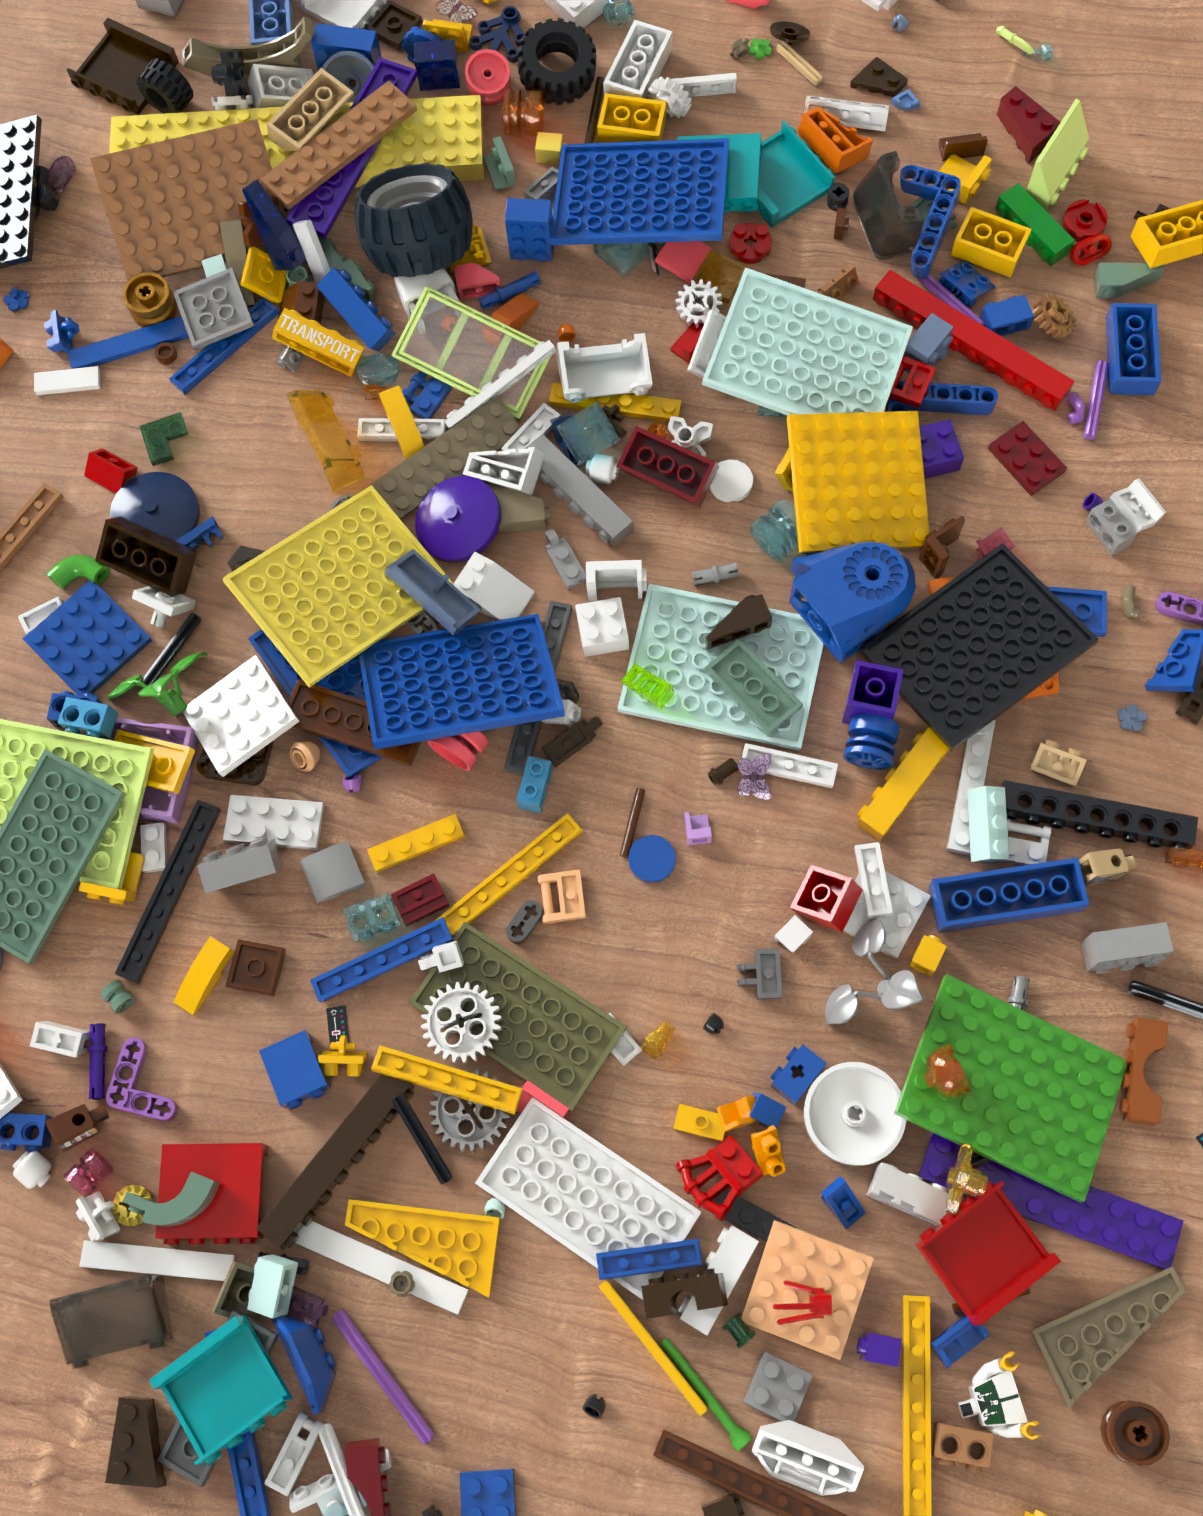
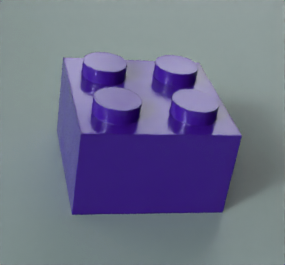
M951 419L919 426L924 479L960 471L964 455Z

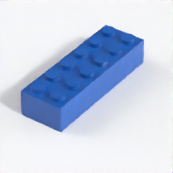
M1078 857L932 879L928 886L938 933L1083 912L1089 906Z

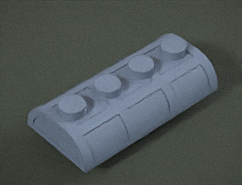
M414 549L393 562L385 570L386 576L392 579L453 636L463 630L480 612V609L448 581L449 576L447 574L443 576Z

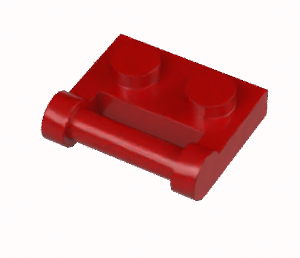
M903 356L888 399H895L919 408L935 374L936 367ZM910 369L911 371L903 389H896L904 370Z

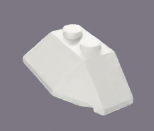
M791 1420L760 1426L752 1448L753 1454L758 1457L770 1476L821 1496L839 1494L845 1491H856L864 1470V1465L840 1439Z

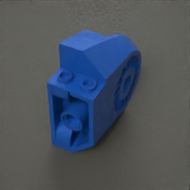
M866 541L819 551L792 560L791 571L796 577L793 580L789 603L841 664L857 653L860 646L883 631L885 625L900 616L907 608L916 588L915 572L909 559L898 549L886 543ZM804 597L807 600V602L801 600L800 598Z

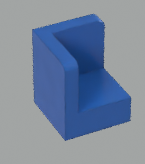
M753 1093L752 1095H754L756 1101L749 1116L760 1122L759 1125L766 1129L772 1125L777 1128L786 1107L762 1093Z

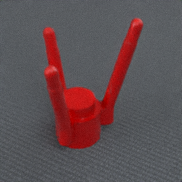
M787 1280L783 1282L785 1286L812 1293L814 1296H809V1303L773 1305L775 1310L809 1309L810 1312H813L777 1320L778 1325L814 1318L824 1319V1315H832V1296L830 1293H824V1288H813Z

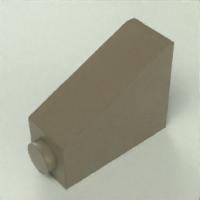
M493 484L488 485L498 497L501 506V522L496 535L547 529L546 521H550L549 507H544L543 499Z

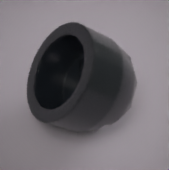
M712 1013L703 1026V1030L712 1035L719 1034L721 1032L720 1029L724 1028V1022L720 1016Z
M597 1394L590 1395L583 1405V1411L595 1419H600L606 1408L604 1398L600 1397L598 1399Z

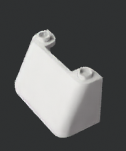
M645 333L634 334V340L628 343L627 339H622L621 344L579 348V344H576L574 348H571L569 341L557 343L556 360L564 398L569 400V402L576 403L586 398L630 393L644 395L652 387L653 383Z

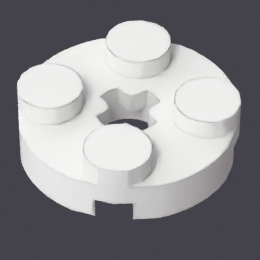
M253 95L211 97L212 106H215V110H229L231 105H235L236 109L252 108L251 104H254Z

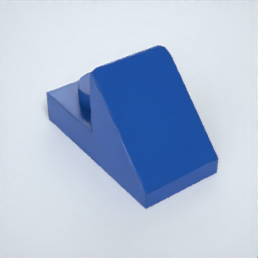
M841 1176L821 1192L822 1201L845 1229H848L865 1214L864 1209L849 1185Z

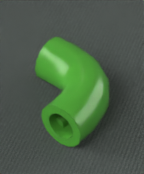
M74 555L61 560L46 575L58 587L64 589L73 579L78 577H85L92 583L100 585L108 578L110 568L96 562V558L89 555Z

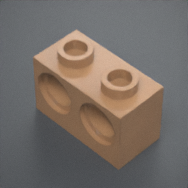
M936 1422L932 1456L939 1458V1464L955 1467L956 1461L966 1463L965 1469L982 1472V1467L990 1468L994 1434ZM947 1437H952L955 1441V1448L950 1453H946L942 1447V1443ZM978 1442L981 1445L982 1453L978 1458H972L969 1452L970 1446Z

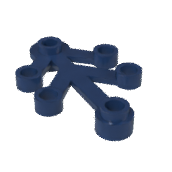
M507 6L502 10L500 17L479 22L478 30L481 36L470 38L471 49L478 51L482 48V44L492 41L489 49L498 51L501 43H503L507 51V60L511 63L517 62L518 50L514 48L507 33L511 27L515 34V44L520 47L519 39H522L526 34L522 32L518 24L521 16L517 8ZM501 25L498 30L490 32V28Z

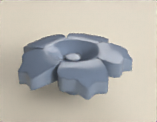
M1133 704L1127 706L1125 710L1120 709L1117 713L1118 720L1122 721L1120 727L1123 730L1129 731L1132 728L1135 732L1141 731L1143 721L1147 719V714L1143 713L1142 710L1137 712V705Z

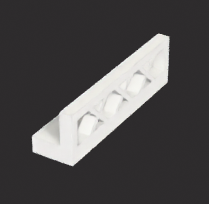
M808 95L806 97L804 113L819 106L839 118L840 123L846 127L885 131L889 105Z

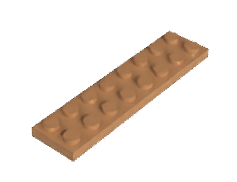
M387 81L310 140L300 151L297 150L260 179L262 185L277 197L288 210L414 114L417 111L416 104L394 84Z

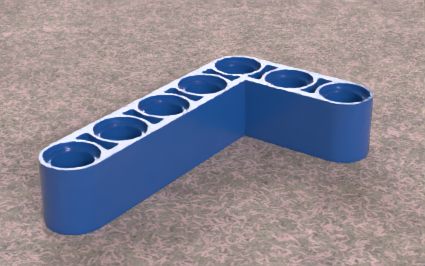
M907 165L900 171L901 190L907 194L934 200L911 258L912 275L922 279L926 278L931 272L960 199L961 182L954 175L915 165ZM924 263L925 265L918 266L917 264Z
M899 381L896 389L902 390L906 381ZM930 383L919 408L895 399H888L886 412L913 410L989 415L994 411L998 400V392L989 386Z

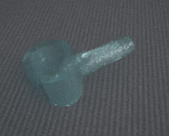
M1044 43L1040 48L1033 49L1034 52L1030 54H1041L1043 60H1049L1053 57V49L1049 43ZM1023 51V56L1029 55L1028 53Z

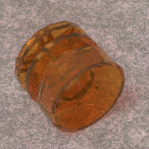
M506 89L502 105V121L505 135H512L513 126L516 136L521 134L522 126H525L527 136H537L538 132H543V91L528 90L526 100H523L521 90H516L514 100L513 90Z

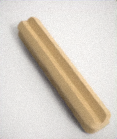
M781 41L778 43L777 52L812 84L818 86L822 83L823 75L787 42Z

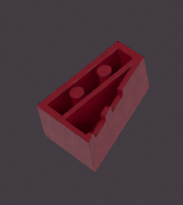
M1017 86L1001 98L997 116L1007 132L1012 134L1016 140L1017 148H1021L1026 156L1025 160L1029 164L1041 154L1061 122Z

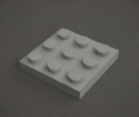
M233 268L173 291L192 347L195 350L255 326Z

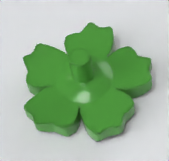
M753 38L748 53L751 56L755 55V59H763L764 56H770L772 53L771 42L769 39H762L760 41L758 38Z

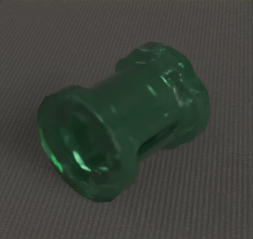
M740 1312L722 1326V1329L727 1330L735 1339L738 1348H741L756 1335L755 1331H751L741 1319L742 1314Z

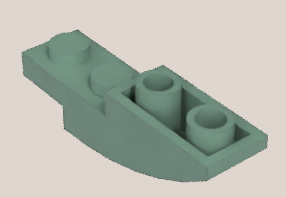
M318 236L330 270L333 267L339 270H346L352 276L351 281L353 284L360 286L365 291V298L368 301L374 302V285L370 279L366 280L364 278L365 274L359 264L355 265L351 258L345 260L341 253L337 254L335 251L337 250L331 238L325 239Z

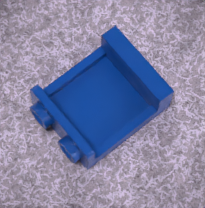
M306 1030L259 1050L281 1107L289 1108V1110L303 1105L302 1101L310 1097L317 1099L324 1096L326 1090L331 1088L330 1084L326 1081L320 1063H318V1058L312 1046V1038Z

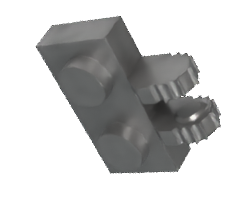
M755 949V963L736 965V971L738 972L756 971V978L737 980V986H757V1000L782 999L780 949Z

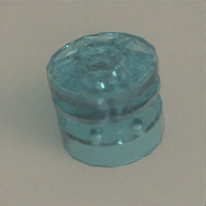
M783 499L778 500L767 510V515H761L758 520L750 524V531L756 543L768 556L775 560H783L787 554L793 551L794 546H798L795 506Z

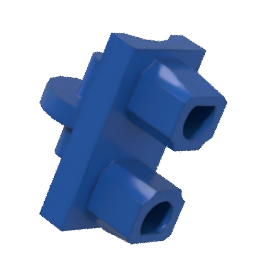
M57 310L51 311V319L44 322L46 332L53 335L52 338L46 341L47 347L54 353L61 350L67 353V351L73 349L72 339L80 331L79 324L72 321L69 317L60 316Z

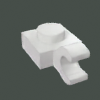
M457 941L435 946L432 949L433 954L421 956V960H418L421 970L438 966L439 973L464 965Z

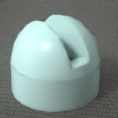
M497 1198L488 1200L485 1205L484 1216L503 1219L505 1213L504 1203Z

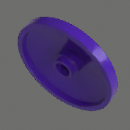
M457 476L444 480L427 493L418 508L415 519L418 541L431 556L440 561L448 563L467 561L474 552L482 553L494 540L501 522L500 502L493 490L477 478Z

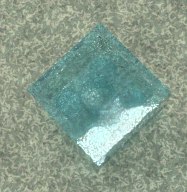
M598 401L556 426L578 465L587 462L621 441Z

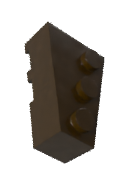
M119 1397L105 1483L160 1488L167 1485L162 1463L157 1461L162 1450L160 1451L159 1429L153 1398Z

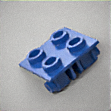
M964 260L940 272L939 282L952 294L956 293L955 297L957 299L960 297L959 300L965 306L971 308L977 302L975 298L995 288V285L990 282L988 277L980 274L974 269L972 264Z

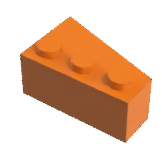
M819 106L802 114L798 134L835 174L867 159L874 141L870 137L864 138L857 134V129L854 127L847 128L840 123L839 118Z

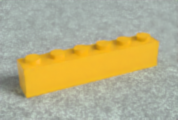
M927 724L925 726L928 729L925 733L919 732L913 740L912 744L914 747L910 752L906 750L898 760L901 763L896 770L892 768L885 777L887 783L884 787L878 786L871 796L874 800L869 806L865 804L857 814L860 817L857 825L880 842L950 750Z

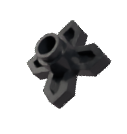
M242 51L220 52L221 64L213 66L211 70L213 82L220 86H225L226 97L248 95L247 84L244 79Z
M41 165L38 168L35 221L39 217L40 208L54 211L58 207L60 200L59 195L52 190V187L47 186L49 179L48 168Z

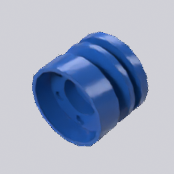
M863 713L852 716L848 730L850 738L846 741L843 758L847 762L862 768L875 770L891 768L895 754V748L892 745L897 743L900 729L899 724L890 718L876 714Z

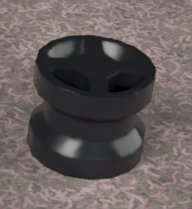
M842 183L831 185L828 190L827 206L833 211H837L838 208L845 209L848 204L849 188Z

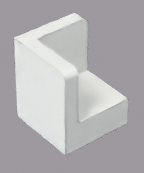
M794 915L774 936V941L776 943L780 941L793 953L802 943L805 944L811 938L813 931Z

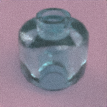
M608 0L603 7L604 18L612 26L626 25L630 23L634 15V5L630 3V0Z

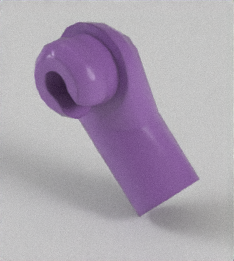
M1071 392L1067 396V400L1073 406V412L1068 414V421L1070 424H1079L1084 420L1085 403L1076 392Z

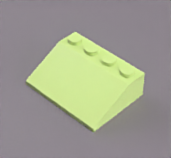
M1078 99L1074 101L1036 160L1027 187V192L1046 211L1050 205L1054 206L1060 196L1058 192L1065 190L1070 180L1068 178L1069 175L1075 174L1079 166V159L1084 160L1089 150L1086 147L1089 135L1081 103Z

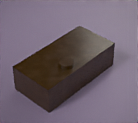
M119 516L105 520L95 561L172 597L186 592L197 551Z

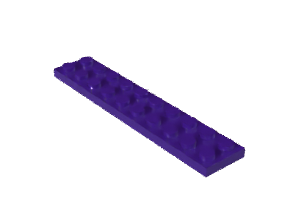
M379 57L350 110L387 81H390L407 96L418 76L417 70ZM382 138L298 202L286 219L287 224L293 227L292 224L296 222L311 220L317 236L326 239Z
M932 1132L918 1175L923 1180L941 1185L967 1197L972 1196L973 1199L981 1194L979 1189L988 1182L992 1181L995 1184L1002 1181L1004 1185L1000 1188L1023 1218L1162 1270L1172 1266L1184 1220L1089 1186L1085 1202L1080 1203L994 1161L966 1172L960 1161L963 1157L974 1152Z

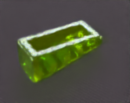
M634 664L621 680L622 684L659 709H662L674 694L671 684L637 664ZM638 674H641L639 679L634 684L633 680L637 677ZM648 679V681H647L646 684L643 686V688H641V686H642V684L645 682V680ZM655 684V688L652 690L651 693H649L650 689Z

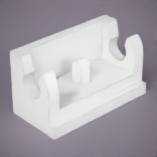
M50 1021L36 1022L30 1047L77 1058L78 1055L85 1054L87 1048L83 1047L85 1041L90 1039V1031Z

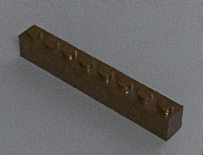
M381 1074L256 1229L280 1249L284 1250L286 1247H292L299 1238L297 1233L303 1226L307 1227L316 1217L314 1212L320 1205L324 1206L333 1195L331 1191L337 1184L341 1185L347 1179L350 1167L353 1164L357 1165L366 1154L364 1151L370 1143L374 1144L382 1134L380 1130L386 1123L390 1124L396 1118L398 1111H396L397 1109L392 1103V1098L399 1093H403L408 1101L414 1095L412 1090L415 1088L413 1083Z

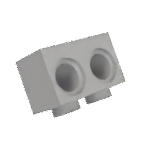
M1111 499L1092 508L1085 521L1110 556L1130 547L1137 535Z

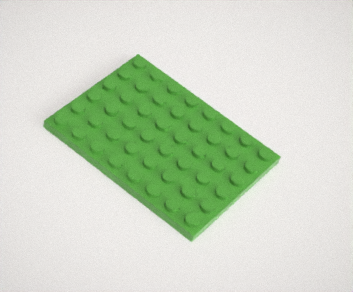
M946 974L943 976L894 1114L1081 1203L1085 1202L1127 1063H1125V1059Z

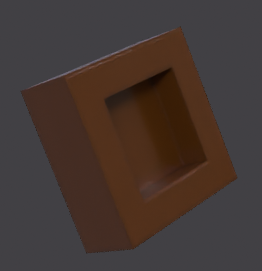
M837 209L833 239L842 240L843 231H848L849 218H845L846 209Z

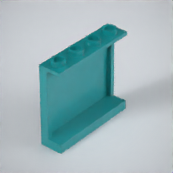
M785 120L782 121L781 131L762 142V154L760 155L759 210L757 211L771 228L828 194V190L834 184L835 179L833 172L824 166L820 157L809 149L806 141H802L795 129L789 126Z
M761 133L677 136V140L729 138L725 212L759 210L758 191L760 155L762 154Z
M245 1315L234 1316L149 1380L154 1389H162L199 1456V1459L194 1462L196 1466L204 1463L209 1466L222 1457L220 1452L227 1447L232 1449L244 1441L242 1437L248 1431L254 1433L266 1424L264 1420L271 1414L275 1417L287 1409L286 1403L293 1399Z

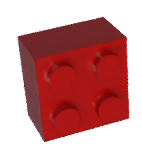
M811 865L790 908L804 920L843 933L863 889L850 877Z

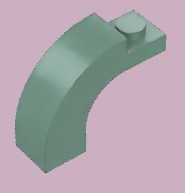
M190 1172L183 1190L171 1201L155 1203L127 1192L122 1202L130 1205L128 1210L139 1215L144 1213L141 1222L165 1227L176 1226L186 1223L201 1214L213 1200L220 1183L200 1174Z

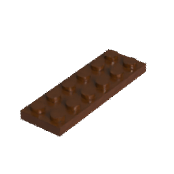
M300 679L297 680L288 700L289 706L299 720L293 726L294 728L410 767L412 766L421 742L374 750L366 701L315 684L308 687Z

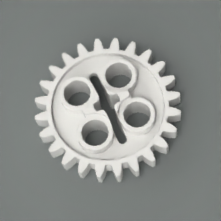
M456 982L455 989L453 990L447 984V992L445 993L438 989L439 997L437 999L430 996L433 1005L424 1006L429 1011V1014L421 1015L422 1019L427 1021V1023L421 1025V1028L428 1030L423 1035V1038L425 1040L432 1039L427 1046L429 1048L436 1047L434 1054L437 1056L444 1052L443 1060L445 1061L452 1056L454 1064L458 1062L459 1057L462 1058L464 1064H467L469 1056L474 1061H477V1053L485 1057L484 1048H494L490 1043L491 1039L499 1040L494 1031L502 1030L501 1026L496 1024V1022L502 1020V1017L495 1015L500 1008L499 1006L491 1007L496 1001L494 997L486 999L488 991L484 990L479 993V985H476L471 990L469 982H466L464 988H461L460 983ZM466 1002H475V1008L471 1012L463 1011V1005ZM445 1010H450L452 1012L451 1018L445 1022L440 1021V1014ZM482 1013V1017L471 1019L477 1016V1014ZM459 1018L465 1020L463 1028L457 1025L459 1024ZM476 1024H482L484 1027L480 1035H472L471 1033L472 1027ZM451 1027L447 1029L445 1032H441L442 1028ZM451 1034H460V1040L457 1044L451 1045L448 1043V1038Z

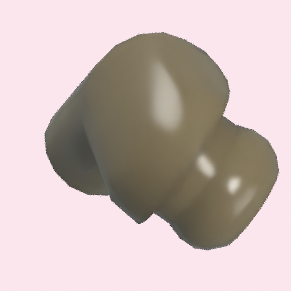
M1126 585L1124 587L1122 597L1124 615L1129 619L1130 617L1134 619L1139 618L1141 612L1139 606H1134L1136 588L1133 585Z

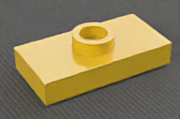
M679 1104L674 1130L720 1142L723 1141L725 1132L718 1113Z

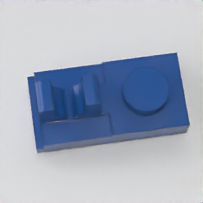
M212 516L177 539L176 542L197 550L203 540L209 547L213 546L210 540L212 534L217 535L220 540L223 539V535Z

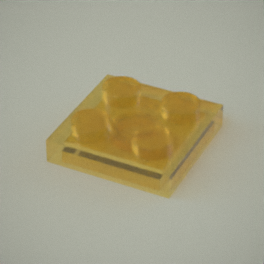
M710 250L692 280H694L695 284H699L700 279H702L704 285L710 281L711 288L718 287V293H721L722 296L721 301L729 304L737 291L745 267L748 268V266Z

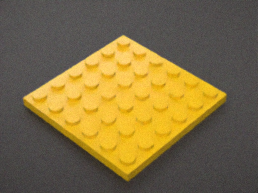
M918 411L790 414L787 416L799 553H815L866 541L886 543L896 549L920 548L924 545L925 537L929 534V522Z

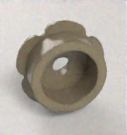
M408 1271L395 1272L391 1276V1282L389 1283L391 1292L396 1293L398 1297H405L409 1292H412L415 1287L412 1274ZM401 1281H404V1286H400Z

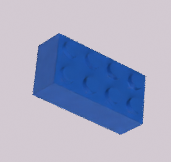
M1112 303L1106 316L1109 394L1154 395L1161 383L1157 304Z

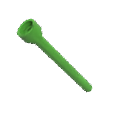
M663 1339L661 1342L662 1348L729 1432L730 1444L738 1452L753 1438L747 1429L743 1430L741 1426L738 1428L669 1339Z

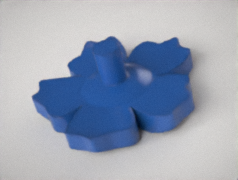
M17 287L12 288L9 292L10 296H4L3 301L9 306L8 309L11 311H18L20 308L25 309L29 302L27 299L30 297L28 291H19Z

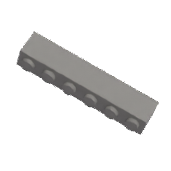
M543 434L525 448L536 447L545 453L538 475L539 479L543 484H549L553 488L554 494L560 500L564 499L568 503L570 510L574 514L578 513L583 518L588 528H594L598 532L599 538L605 544L609 543L614 548L633 532V521Z

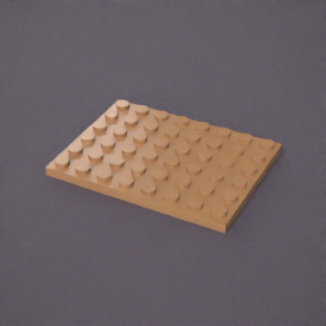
M257 119L90 158L127 281L141 273L152 272L162 277L200 269L203 268L201 260L222 254L226 262L220 222L242 219L239 215L238 202L249 200L254 201L259 206L262 198L275 197L262 185L260 180L272 170ZM279 200V211L273 218V221L282 227L284 240L268 242L263 237L261 244L254 246L263 252L294 245L290 227L286 221L287 217L284 207Z

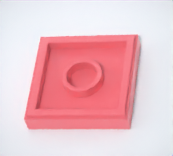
M701 241L666 242L654 262L691 284V281L694 280L710 255L712 248Z

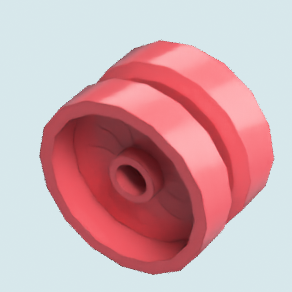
M490 49L480 50L471 55L465 67L466 86L469 95H481L482 105L490 106L500 103L510 91L511 78L508 61L502 54Z
M480 731L427 741L428 745L438 755L466 771H470L477 762L475 754H482L488 745V740Z

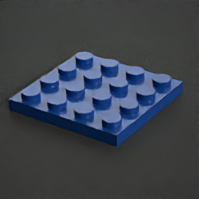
M90 580L22 638L77 695H83L84 693L93 694L153 641L96 583H92Z

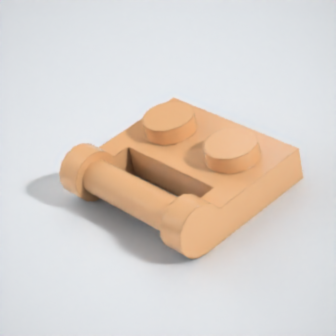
M580 869L542 874L537 877L542 891L543 924H554L556 922L586 918ZM553 882H557L561 910L559 913H554L550 885Z

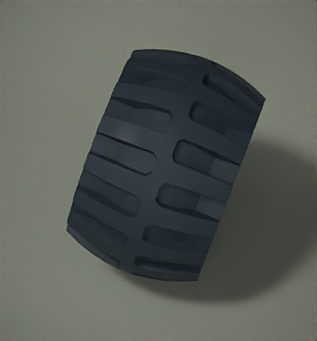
M422 163L392 168L370 178L366 184L359 188V193L356 194L354 218L358 239L366 256L378 271L383 274L387 273L392 277L428 275L434 273V271L445 269L455 261L462 259L464 253L470 248L473 228L470 202L458 177L451 169L445 168L444 165Z

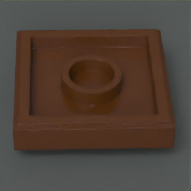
M238 939L226 987L274 997L286 949Z

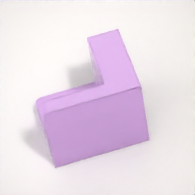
M684 812L687 845L711 843L712 834L708 815L690 816L689 812Z

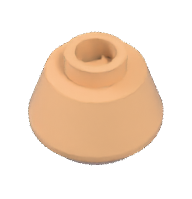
M310 741L295 742L290 750L291 761L297 769L309 772L320 760V749Z

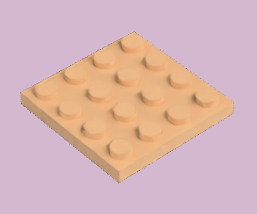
M774 1220L740 1322L841 1360L874 1258ZM787 1280L813 1288H824V1293H830L832 1296V1315H824V1319L814 1318L778 1325L777 1320L813 1312H810L809 1309L775 1310L773 1305L809 1303V1296H814L812 1293L785 1286L783 1282Z

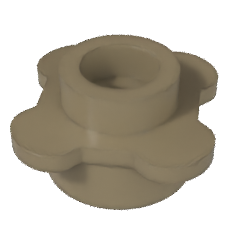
M749 39L735 41L732 44L730 56L734 55L738 59L746 55L750 51L747 44Z

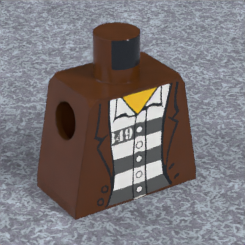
M82 1104L45 1121L55 1145L64 1153L97 1135L100 1131L96 1124L110 1117L104 1104L91 1111L85 1104Z

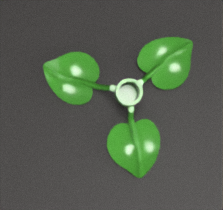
M203 651L183 658L171 668L170 674L159 678L148 686L140 680L142 678L141 675L128 678L110 693L108 700L111 702L114 697L125 693L133 686H141L143 689L138 693L139 696H153L162 706L167 708L172 717L176 716L187 708V704L180 696L183 692L178 683V674L198 657L208 656V654ZM173 678L176 691L173 688L165 691L164 687Z

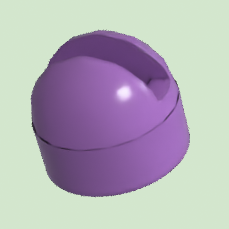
M357 774L350 780L347 776L342 778L343 786L347 792L352 793L354 791L357 793L361 790V775Z

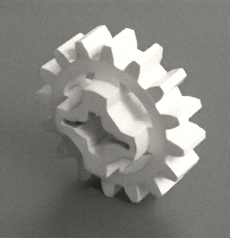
M663 77L655 79L648 89L650 92L648 94L649 98L667 102V113L670 118L674 115L678 119L680 116L684 117L691 107L690 102L692 99L687 97L689 92L683 91L684 86L679 85L676 80L671 82L669 77L666 80Z
M700 279L699 284H695L694 280H692V286L690 287L686 284L683 285L685 291H678L680 298L675 300L678 306L676 307L677 314H681L680 319L682 321L687 319L688 326L694 322L696 328L699 327L700 323L704 325L709 311L715 310L720 313L719 309L723 308L721 293H718V287L711 288L710 281L704 285L702 279ZM687 298H688V299H689V303L686 304L687 307L685 308V302H686V300H687ZM711 300H713V306L710 309L709 305L712 303Z

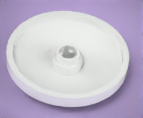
M846 1062L832 1066L816 1078L807 1093L804 1103V1122L808 1135L814 1145L833 1161L849 1166H864L875 1163L891 1153L903 1136L906 1119L894 1114L901 1091L891 1077L870 1064Z

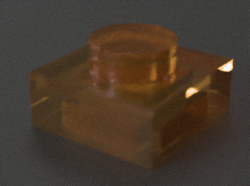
M383 377L361 380L366 400L379 399L378 393L387 390Z

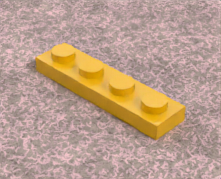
M453 814L369 848L367 851L376 873L465 836L456 814Z

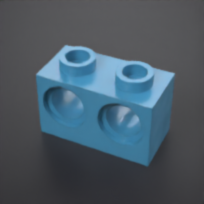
M66 697L57 723L65 728V732L110 739L118 712L108 704Z
M528 756L516 799L518 808L542 813L553 772L551 761Z

